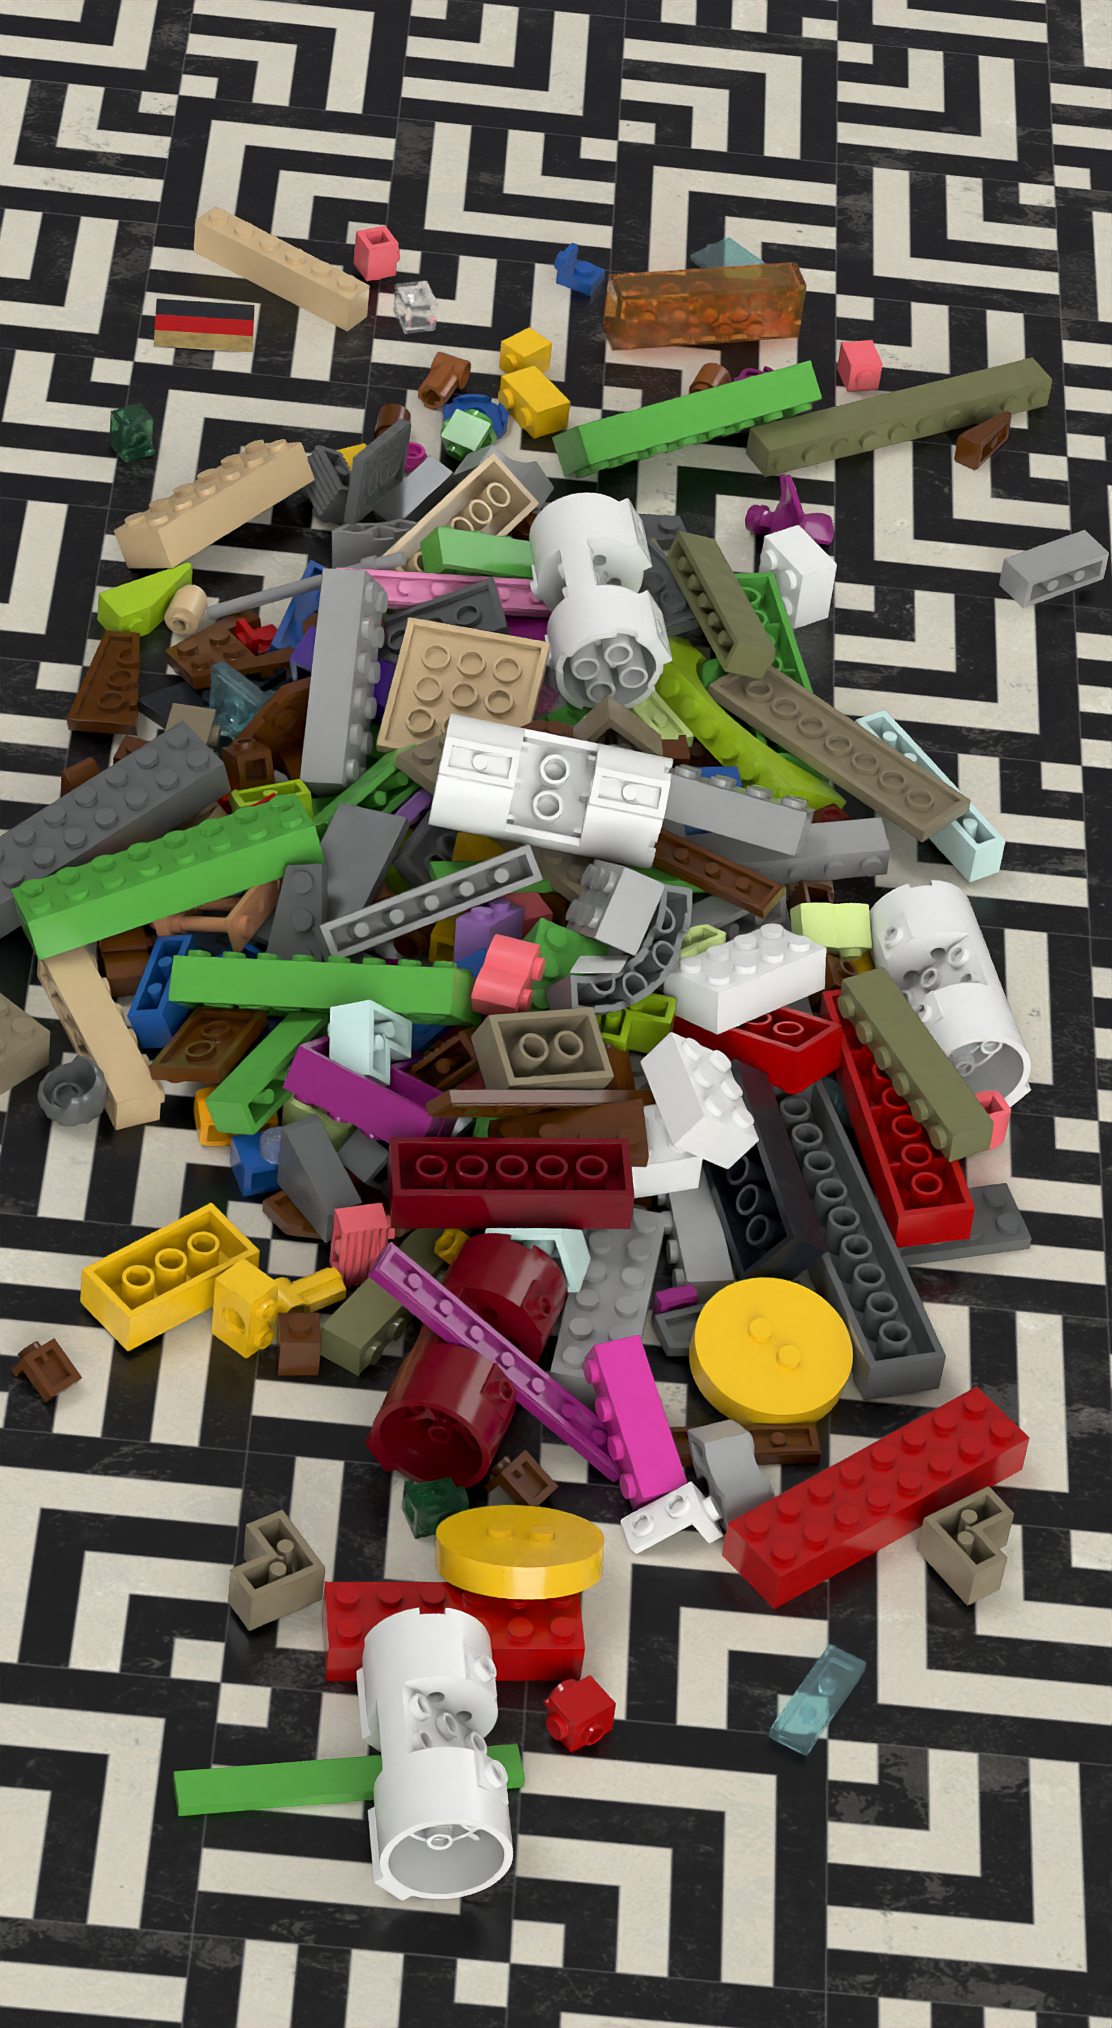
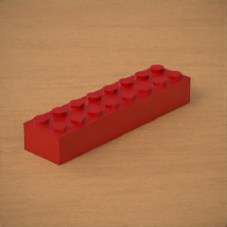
M841 990L822 992L819 1018L842 1025L841 1066L834 1071L883 1217L897 1248L970 1239L975 1206L959 1161L948 1162L940 1149H936L932 1145L929 1133L921 1122L918 1123L914 1119L911 1108L903 1096H899L895 1092L892 1081L887 1073L878 1068L873 1053L866 1044L860 1042L852 1023L848 1018H844L841 1015L838 1007V997L841 996Z
M976 1386L727 1523L722 1556L773 1609H776L923 1525L925 1517L988 1486L992 1487L1021 1471L1030 1437Z

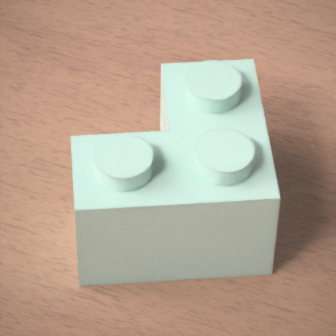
M372 1000L330 1007V1022L328 1024V1036L330 1038L329 1058L382 1086L390 1085V1062L411 1059L412 1021Z

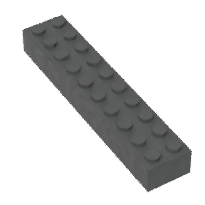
M818 1080L798 1094L785 1093L781 1088L772 1086L827 1252L810 1265L807 1270L818 1295L837 1311L848 1329L853 1348L851 1372L863 1400L938 1389L946 1355L822 1080Z

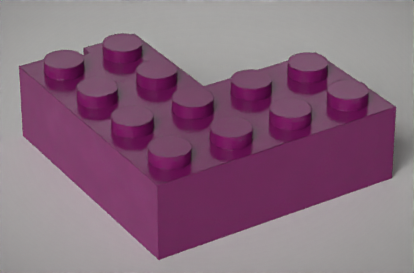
M329 1036L299 1045L283 1088L294 1093L293 1097L297 1101L306 1105H317L327 1110V1115L331 1119L341 1123L350 1122L361 1128V1134L373 1140H384L389 1143L390 1137H451L458 1118H432L428 1116L426 1108L427 1102L443 1092L406 1073L407 1069L412 1067V1064L424 1059L423 1054L411 1049V1059L390 1062V1085L382 1086L330 1059Z

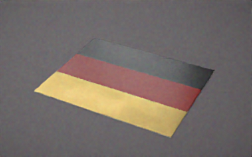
M171 299L156 300L154 346L253 353L254 305Z

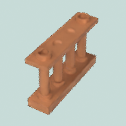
M284 877L244 890L247 892L243 897L227 896L154 921L157 936L186 935L188 931L228 933L233 952H241L277 906ZM205 910L231 911L226 918L201 916Z

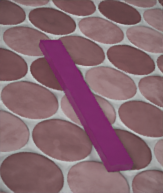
M392 1242L382 1249L368 1273L372 1280L448 1344L471 1349L493 1363L497 1362L517 1390L516 1401L613 1483L620 1479L621 1472L617 1460H612L608 1451L607 1439L609 1434L605 1422H601L598 1416Z

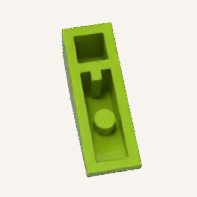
M190 562L100 592L98 595L97 620L109 631L139 633L140 637L149 634L164 620L165 613L175 592L185 585H192L193 566Z

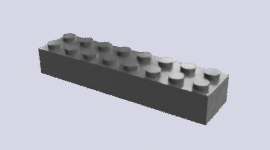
M181 721L0 836V939L21 926L11 889L19 887L23 882L30 879H42L54 875L62 868L77 867L92 862L98 856L113 855L127 850L133 844L148 843L158 839L231 792L224 762L184 721Z

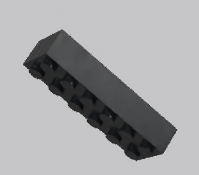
M734 1059L731 1062L730 1069L736 1083L742 1089V1099L754 1119L753 1126L759 1141L729 1169L705 1159L702 1160V1166L739 1281L762 1277L793 1281L824 1255L827 1249L766 1072Z

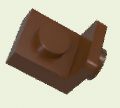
M55 1338L42 1346L38 1341H35L18 1353L21 1360L11 1370L16 1377L25 1372L45 1402L71 1388L82 1379Z
M526 1450L514 1460L507 1454L490 1470L494 1478L484 1486L490 1493L499 1485L516 1505L535 1507L539 1506L559 1487Z

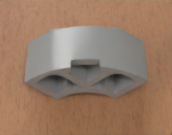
M493 444L467 454L454 472L456 481L459 484L494 452L539 502L531 512L540 510L554 489L537 461L527 463L514 461L501 454Z
M396 519L381 523H356L355 525L347 523L332 530V569L361 563V559L376 555L378 558L381 557L417 522Z
M733 1419L687 1430L697 1479H706L709 1487V1496L715 1499L723 1516L718 1520V1523L725 1531L727 1523L775 1497L771 1484L763 1477L756 1463L754 1441L749 1431Z

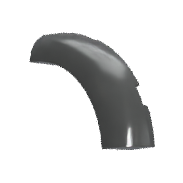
M665 884V889L636 956L624 952L623 955L630 956L619 973H604L592 976L569 975L546 988V999L551 1010L593 1007L595 1016L619 1011L650 995L669 976L681 956L679 950L684 935L689 932L691 924L692 889Z

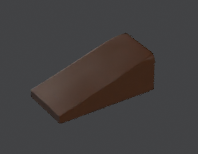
M1006 411L962 433L957 439L954 456L955 462L974 471L978 469L1008 439L1012 418L1011 412Z

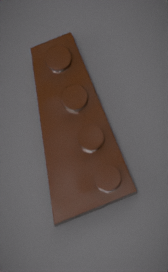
M105 630L68 714V730L137 736L141 659L139 633Z

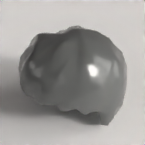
M77 1055L72 1062L58 1065L53 1071L48 1072L40 1082L37 1094L39 1107L46 1113L48 1119L56 1121L61 1126H76L78 1124L90 1123L103 1112L108 1098V1086L104 1073L91 1059Z

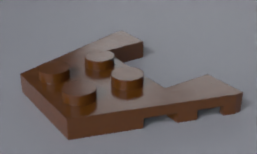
M251 609L231 614L168 648L165 650L167 663L196 690L240 682L239 676L256 673L261 678L275 676L274 670L290 667L289 658L295 649L288 646L258 657L255 656L234 636L236 620L244 618L252 629L262 627L260 617Z

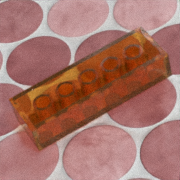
M797 262L609 274L602 327L612 351L798 338L807 285Z

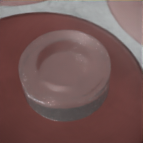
M282 1127L269 1128L262 1133L260 1138V1154L266 1161L273 1164H279Z

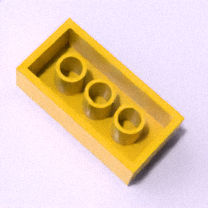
M210 1203L83 1268L81 1272L80 1302L127 1351H130L212 1308L215 1278L242 1258L259 1268L260 1250L213 1203Z

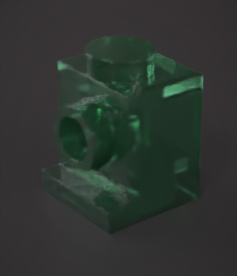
M141 403L111 411L109 444L124 462L155 454V448L152 446L153 417Z
M451 1477L414 1484L413 1480L404 1481L402 1511L415 1539L436 1535V1529L443 1520L469 1508L465 1488L463 1486L455 1487Z

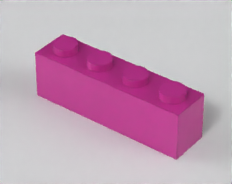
M640 1335L594 1345L584 1358V1376L588 1384H593L597 1397L595 1400L598 1419L601 1422H605L609 1434L607 1439L608 1451L612 1460H617L621 1472L619 1479L621 1492L625 1499L630 1500L633 1511L638 1510L687 1484V1480Z

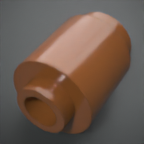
M717 363L704 364L690 385L689 394L730 383L731 377L729 372Z

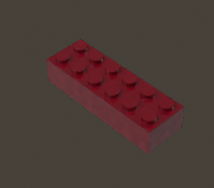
M390 1137L387 1174L391 1228L631 1229L635 1194L629 1138Z

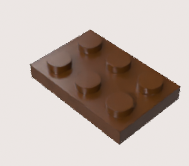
M197 1007L149 1065L152 1080H167L170 1083H181L184 1081L202 1082L205 1085L222 1083L269 1024L266 1010Z

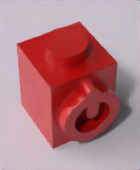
M591 1675L578 1682L574 1679L563 1681L544 1701V1705L548 1708L545 1724L549 1733L555 1740H560L571 1753L584 1745L595 1744L604 1734L612 1730L616 1703Z

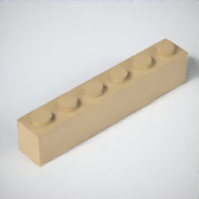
M216 206L196 219L195 253L345 331H349L367 317L370 285Z
M84 945L40 961L38 960L37 976L77 1055L91 1059L104 1073L108 1086V1098L104 1108L115 1130L160 1120V1103L165 1101L163 1086L160 1080H152L149 1070V1059L146 1054L141 1055L134 1030L132 1028L128 1029L124 1022V1013L121 1005L114 1003L107 978H101L94 953H88Z

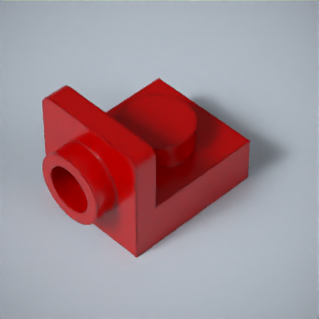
M242 618L236 620L234 636L254 655H264L267 653L277 629L273 624L252 629L246 620Z

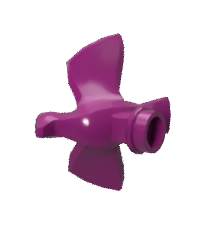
M780 474L782 495L774 512H771L770 508L766 505L759 506L755 504L747 511L745 527L756 535H762L765 532L772 534L799 525L816 543L830 545L834 535L832 518L824 513L804 514L796 487L790 475Z

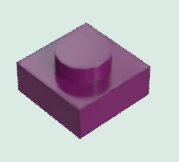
M689 1284L656 1292L651 1318L652 1322L654 1315L697 1305L698 1294L694 1286Z

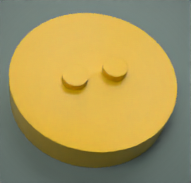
M762 1277L735 1282L710 1298L699 1315L691 1337L689 1362L694 1380L704 1397L719 1412L742 1425L815 1423L827 1415L841 1397L852 1368L853 1348L845 1323L837 1311L825 1299L797 1283L783 1279Z
M523 1505L474 1508L454 1514L438 1525L435 1542V1569L444 1580L452 1585L486 1596L508 1599L562 1597L586 1590L601 1579L603 1575L605 1538L602 1531L590 1521L560 1510Z

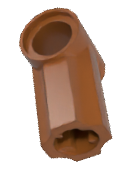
M437 352L432 361L429 375L418 389V398L424 403V406L428 409L436 410L438 407L446 404L456 388L463 389L470 375L471 362L443 352Z

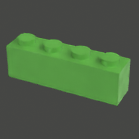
M437 526L420 542L424 573L534 579L531 567L534 563L530 541L513 539L511 536L487 535L481 531H463L453 529L450 526Z
M415 744L385 754L312 819L316 826L320 843L340 803L390 814L420 787L418 783L395 766L397 754L415 747Z
M291 1011L205 1099L218 1132L254 1135L294 1094L283 1088L297 1049L301 1044L328 1036L330 1020L327 1014Z

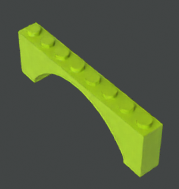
M677 636L669 637L668 642L673 661L663 664V674H660L654 687L658 695L693 735L724 767L737 766L741 785L745 789L753 784L773 790L771 796L779 799L787 795L808 800L807 807L815 809L811 824L833 822L846 804L845 799L827 781L815 777L788 761L732 719L714 701L699 680L696 669L706 661V658L687 639Z

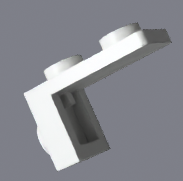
M692 1481L621 1519V1525L629 1547L635 1554L690 1525H693L708 1543L723 1536L718 1520L723 1516L718 1504L712 1496L706 1498Z

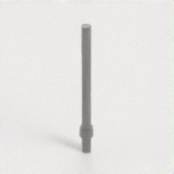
M400 551L379 558L376 555L361 559V563L344 568L389 570L406 565L407 561L404 552ZM322 574L208 606L207 615L210 620L321 589Z

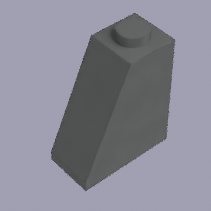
M430 455L373 509L377 522H389L396 519L418 522L458 485L454 473Z
M316 1114L281 1128L277 1183L323 1241L328 1243L332 1241L334 1209L362 1205V1201Z

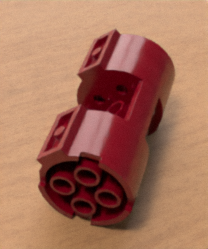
M485 1233L469 1238L459 1246L441 1285L536 1364L563 1309L568 1292L567 1283L561 1269L542 1249L536 1245L529 1249L510 1241L511 1235ZM423 1323L420 1335L412 1351L402 1361L380 1406L365 1444L386 1472L396 1470L406 1478L434 1489L460 1490L469 1488L480 1482L487 1474L515 1413L517 1390L497 1362L493 1363L471 1349L448 1344Z

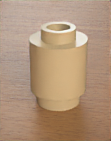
M185 585L175 592L164 616L165 623L170 630L180 635H190L197 630L208 606L205 592L196 585Z

